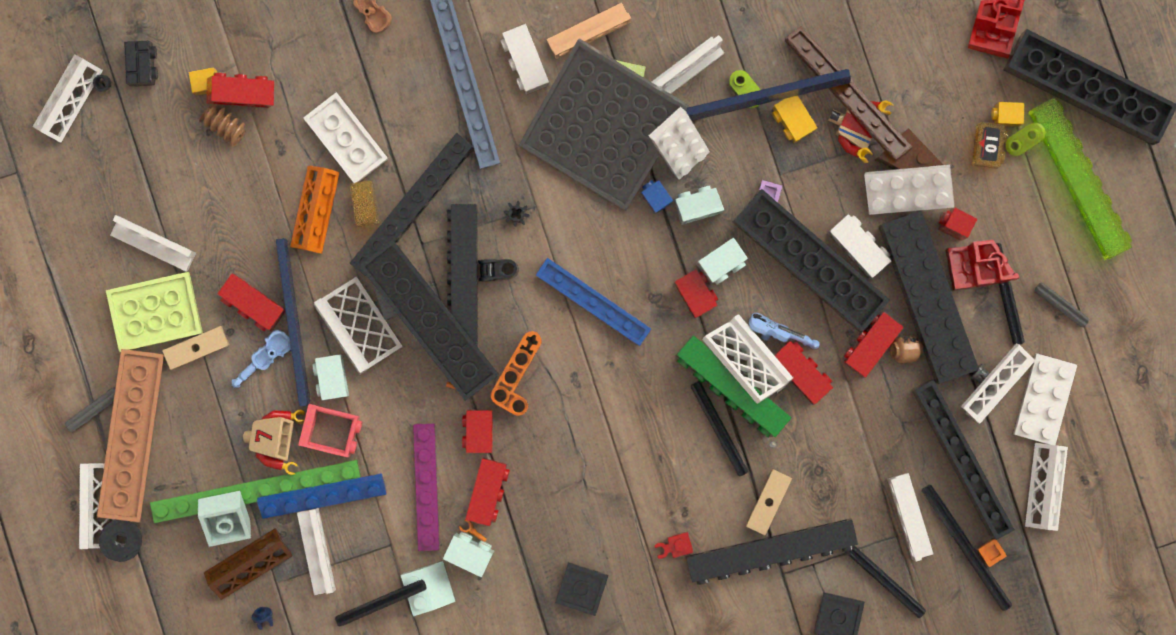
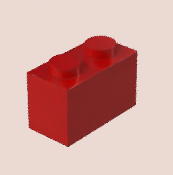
M954 207L942 213L938 221L941 224L938 230L962 241L969 237L977 218Z
M697 269L674 282L694 318L716 307V301H718V297L713 289L708 290L705 284L708 281L702 271L698 272Z
M466 410V415L462 416V426L466 427V436H462V448H466V453H492L493 410Z

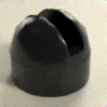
M97 75L93 79V86L97 91L104 92L110 89L112 81L108 76Z

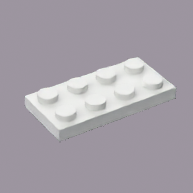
M337 92L304 117V120L355 185L388 160L387 156Z
M681 107L649 135L670 170L679 180L687 175L698 162L704 160L710 152L688 114Z
M950 165L865 172L869 215L954 208Z
M1035 354V362L1031 366L1013 435L1049 445H1056L1077 365Z

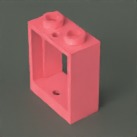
M309 404L298 445L350 457L351 453H355L357 442L354 441L355 435L360 433L362 421H359L360 416ZM318 412L352 420L345 450L311 442Z

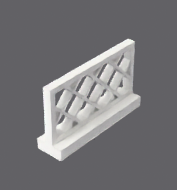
M719 35L714 39L710 37L654 79L652 83L672 94L724 55L723 50L720 48L723 41Z
M357 277L314 302V307L359 375L402 348L401 343ZM354 283L360 290L358 298L346 296L347 288ZM334 296L343 298L341 310L332 308L328 300ZM345 299L358 301L355 313L343 310ZM360 302L370 305V316L357 313ZM342 313L354 315L352 327L341 323ZM357 316L369 319L367 330L354 328ZM371 319L382 323L381 333L369 331ZM346 329L351 330V334H350V335H349V333L347 332ZM384 329H386L389 335L384 334ZM353 331L366 333L364 345L353 341ZM368 334L380 336L378 348L366 345ZM383 337L391 338L396 346L390 350L382 349ZM365 348L377 350L376 359L370 363L364 357ZM380 351L385 352L384 354L379 356Z
M739 314L733 317L730 322L707 334L702 339L757 404L775 392L781 391L793 379L790 373ZM712 338L720 340L721 346L717 345ZM726 343L732 344L734 350L726 348ZM727 354L734 356V362L728 359ZM740 359L746 360L747 366L740 364ZM740 370H741V371H744V372H747V373H748V378H747V377H744V376L740 373ZM753 374L760 376L761 382L754 380ZM754 386L762 389L761 396L754 389Z
M105 463L80 464L79 549L100 548L99 544H93V535L99 529L102 531V526L109 520L107 518L100 525L94 520V513L98 510L99 502L94 499V492L102 485V481L99 482L94 477V468L104 469ZM93 523L97 526V528L94 531ZM115 541V544H116V545H118V544H121V546H124V545H125V543H118L117 541Z

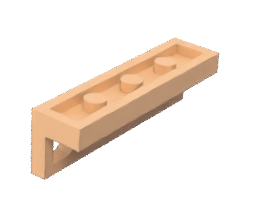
M620 3L548 38L547 42L555 58L558 59L570 53L579 38L586 43L595 41L631 23V17L626 12L623 4Z

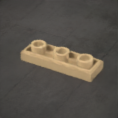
M219 326L162 351L170 370H173L228 347L230 344L222 326ZM196 344H198L200 347L198 352L194 351V346Z
M772 469L746 527L766 535L792 480L791 477ZM767 498L772 499V504L770 506H766L765 500Z

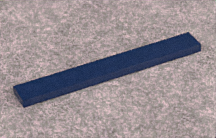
M849 69L689 107L686 113L691 121L851 83V75Z
M284 238L276 239L298 402L300 407L308 406L311 402L288 241Z

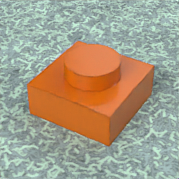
M994 539L977 548V551L988 567L1007 557L998 541Z

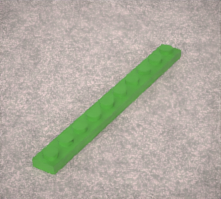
M358 460L295 472L296 474L294 475L286 474L150 502L153 521L158 523L197 515L198 499L240 491L244 504L257 502L258 497L361 478Z

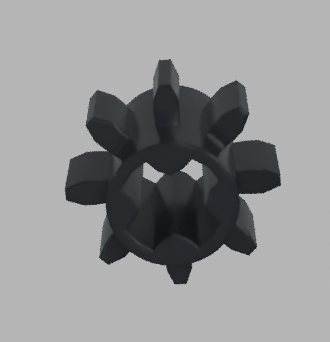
M517 201L515 206L508 203L509 211L503 212L509 215L506 222L513 221L514 227L519 222L525 225L524 217H530L529 214L524 213L528 208L527 205L521 207L519 201ZM514 209H516V211H522L520 213V219H518L517 217H511L513 216L512 211Z

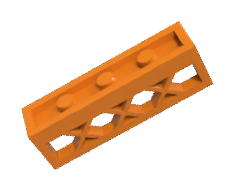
M307 167L290 245L291 248L322 254L340 172L324 167ZM314 171L318 172L317 177L313 182ZM312 193V200L308 202L309 195ZM308 214L307 221L304 223V216ZM303 234L304 237H303L302 245H300V244H299V239H300V236Z

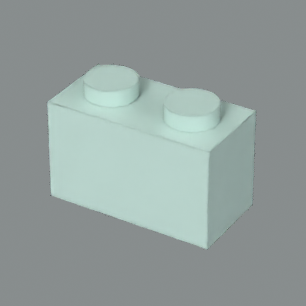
M343 355L316 358V363L313 364L314 376H318L319 384H316L318 397H321L322 400L349 396Z

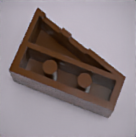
M909 128L901 135L912 146L910 151L896 162L885 150L875 159V161L883 163L892 168V170L943 165Z

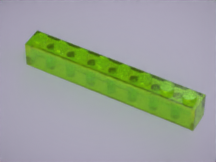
M1053 98L1031 109L1028 113L1033 123H1039L1044 127L1046 135L1043 142L1104 260L1111 259L1132 248L1130 244L1132 239L1127 231L1124 232L1121 226L1122 220L1118 213H1114L1111 207V198L1108 194H1104L1101 188L1103 186L1099 176H1095L1091 169L1093 164L1089 157H1085L1081 141L1075 138L1072 132L1074 130L1072 123L1065 119L1062 104Z

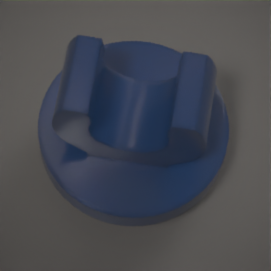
M259 607L254 611L251 618L254 623H257L259 630L263 629L262 622L265 621L269 622L270 627L273 626V612L270 608Z

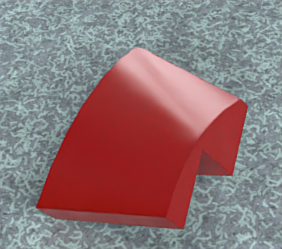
M982 0L978 8L968 49L1008 59L1025 0Z
M994 240L976 241L968 246L947 248L945 250L953 291L1019 279L1018 273H1015L1010 267L1008 259L1000 252Z

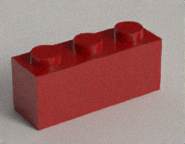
M214 73L213 76L207 78L206 104L270 108L274 106V80H268L267 76H255V79H249L247 75L243 74L226 77V73Z
M233 273L218 292V295L222 297L221 302L228 307L234 305L239 309L238 314L247 320L251 317L256 321L254 325L264 332L266 329L272 331L286 312L283 307Z
M881 312L871 321L869 329L867 331L864 330L857 337V345L854 348L850 347L843 356L846 358L843 363L863 378L867 377L904 328L885 312Z
M788 341L774 356L793 377L791 382L812 405H815L833 389L831 385L833 381L827 374L823 373L821 375L816 369L818 367L816 362L811 357L807 359L802 354L804 350L796 341L794 343Z
M482 458L465 520L490 526L491 522L496 523L499 510H495L497 501H502L504 490L501 489L502 482H507L510 472L509 469H506L507 464Z

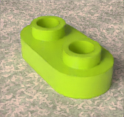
M737 70L730 76L729 85L737 96L760 90L749 74L743 70ZM742 77L744 83L738 84L736 79Z
M1031 123L1010 136L1006 141L1007 152L1013 156H1019L1042 142L1046 135L1044 127L1039 123ZM1031 131H1034L1036 133L1035 138H1032L1030 136ZM1014 142L1018 143V149L1013 147Z

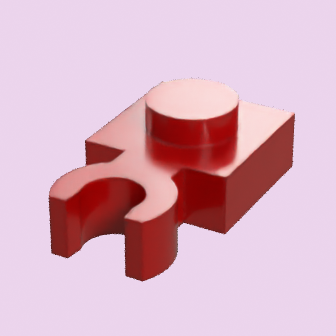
M688 532L667 537L668 544L658 542L654 545L655 548H664V553L657 555L658 559L665 558L671 552L673 558L693 553Z

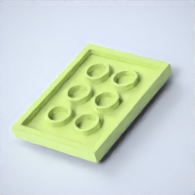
M190 272L106 290L119 352H121V349L133 350L203 334Z

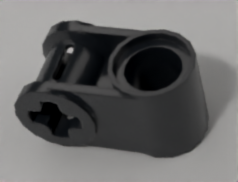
M511 259L478 260L481 272L479 282L512 279L519 272L518 265ZM508 263L514 266V271L510 275H506L503 271L504 266Z

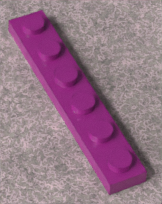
M435 423L413 424L418 551L440 550Z

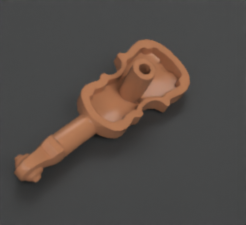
M376 0L353 1L354 6L359 9V12L365 15L366 20L364 23L368 24L371 31L376 33L382 32L391 24V14L385 9V6H378Z

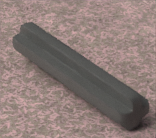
M1041 282L1036 286L1034 291L1080 327L1087 325L1090 319L1047 285Z
M111 388L66 421V428L70 432H74L114 402L116 388Z

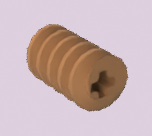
M217 104L209 106L201 115L199 122L204 121V126H211L210 130L212 132L217 131V136H224L225 142L231 141L230 145L232 147L236 146L245 135L246 131L243 130L245 123L243 122L238 126L237 122L239 119L237 117L232 121L230 120L231 112L223 115L225 112L224 107L217 110Z

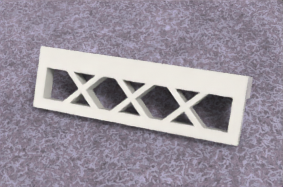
M74 54L33 127L61 143L94 87L93 79L97 75H101L103 70ZM88 66L95 72L90 79L84 80L83 73ZM81 86L83 91L81 96L74 98L72 93L74 88ZM71 104L72 111L70 115L63 116V107ZM60 122L62 129L58 136L49 132L53 124Z
M115 215L113 221L116 224L111 236L186 272L188 271L196 252Z
M1016 343L962 404L961 407L966 411L965 414L980 424L1035 360ZM988 385H993L989 390L985 391Z
M1035 443L1026 527L1058 531L1068 447ZM1041 448L1050 449L1049 458L1045 461L1040 457ZM1044 469L1047 475L1046 479L1041 483L1038 479V472ZM1041 489L1044 494V500L1038 503L1035 497L1036 493ZM1037 511L1042 515L1041 524L1032 523L1033 514Z
M905 473L887 480L911 558L914 561H920L922 557L932 555L933 551L909 473Z
M319 508L297 512L314 595L333 593L336 588Z

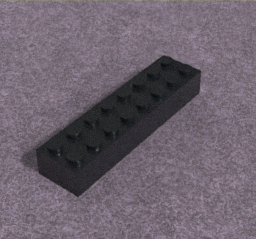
M1028 29L1021 33L1003 69L1009 74L1151 145L1161 141L1176 111V103Z
M763 189L757 192L732 221V223L858 332H863L890 301L889 298Z
M922 210L878 226L887 252L890 254L889 257L917 335L922 343L923 351L935 383L940 384L979 370Z
M393 239L359 265L465 401L499 375Z

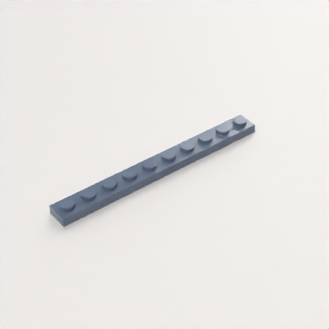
M430 0L480 170L501 164L452 0Z

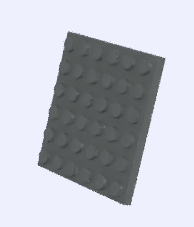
M579 38L519 146L626 211L660 155L649 135L677 109L681 107L686 111L689 105Z

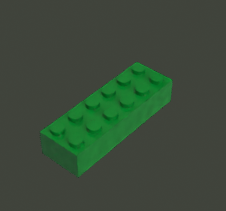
M694 335L690 337L675 355L679 358L676 361L685 369L691 368L694 371L693 376L701 383L704 381L711 385L709 389L715 395L720 397L722 394L727 399L725 403L733 410L737 408L743 412L741 416L750 424L755 422L759 426L757 430L765 437H776L792 418L768 397L757 404L712 350ZM754 386V389L761 396L762 392Z

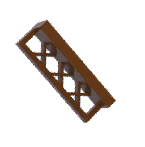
M275 528L204 572L210 589L222 600L293 555L284 544L279 531ZM280 548L284 551L280 556H272ZM259 561H266L262 567H254ZM242 572L247 573V576L242 579L236 578ZM222 584H229V587L223 591L217 588Z

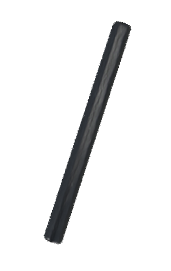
M930 484L922 489V493L1001 610L1006 611L1010 609L1012 603L933 486Z

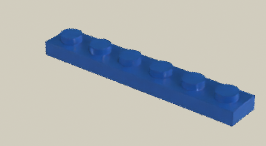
M549 258L545 260L537 272V277L638 346L642 344L651 331L650 327Z
M381 473L258 497L257 504L262 519L387 495Z

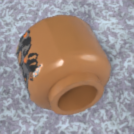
M912 335L898 336L890 345L891 357L901 364L914 363L918 361L923 353L922 343Z

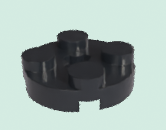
M125 520L109 522L103 528L99 538V547L104 556L118 562H125L134 558L142 546L140 529L133 522ZM117 535H120L121 537L125 536L127 538L124 541V546H121V544H115V541L117 540Z

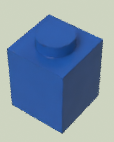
M651 180L642 187L644 191L641 192V195L655 214L673 202L659 180L655 183Z

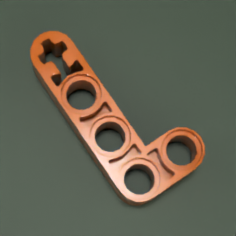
M529 331L523 336L491 392V399L496 405L517 416L527 412L528 402L525 398L514 393L542 343L540 335L534 331ZM535 335L538 343L530 347L529 350L533 351L532 355H530L527 351L522 350L521 347L522 345L527 347L529 344L526 340L527 337L532 338ZM520 353L527 355L528 360L524 365H518L516 362V356ZM510 371L515 372L517 375V380L512 384L508 383L505 379L506 374ZM500 389L504 390L507 396L502 402L495 399V392ZM521 400L524 402L525 408L522 412H516L513 409L515 401Z

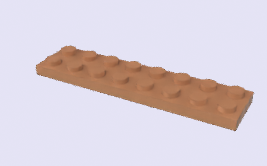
M121 349L97 517L133 522L141 521L164 354Z

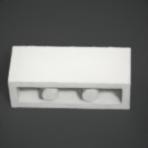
M526 24L502 33L504 39L500 41L504 51H509L511 59H508L512 71L517 70L519 78L516 81L520 91L525 90V93L529 94L549 86L548 78Z
M848 214L828 234L866 276L871 279L891 262L888 258L890 254L882 246L879 248L874 243L876 241L875 237L869 231L864 232L860 227L862 225L861 222L854 215L851 217Z

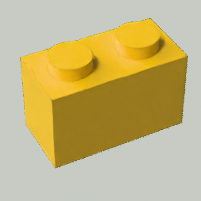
M798 96L783 99L772 108L774 110L772 112L774 119L777 123H782L785 128L783 130L784 135L789 141L792 140L793 143H796L818 128Z

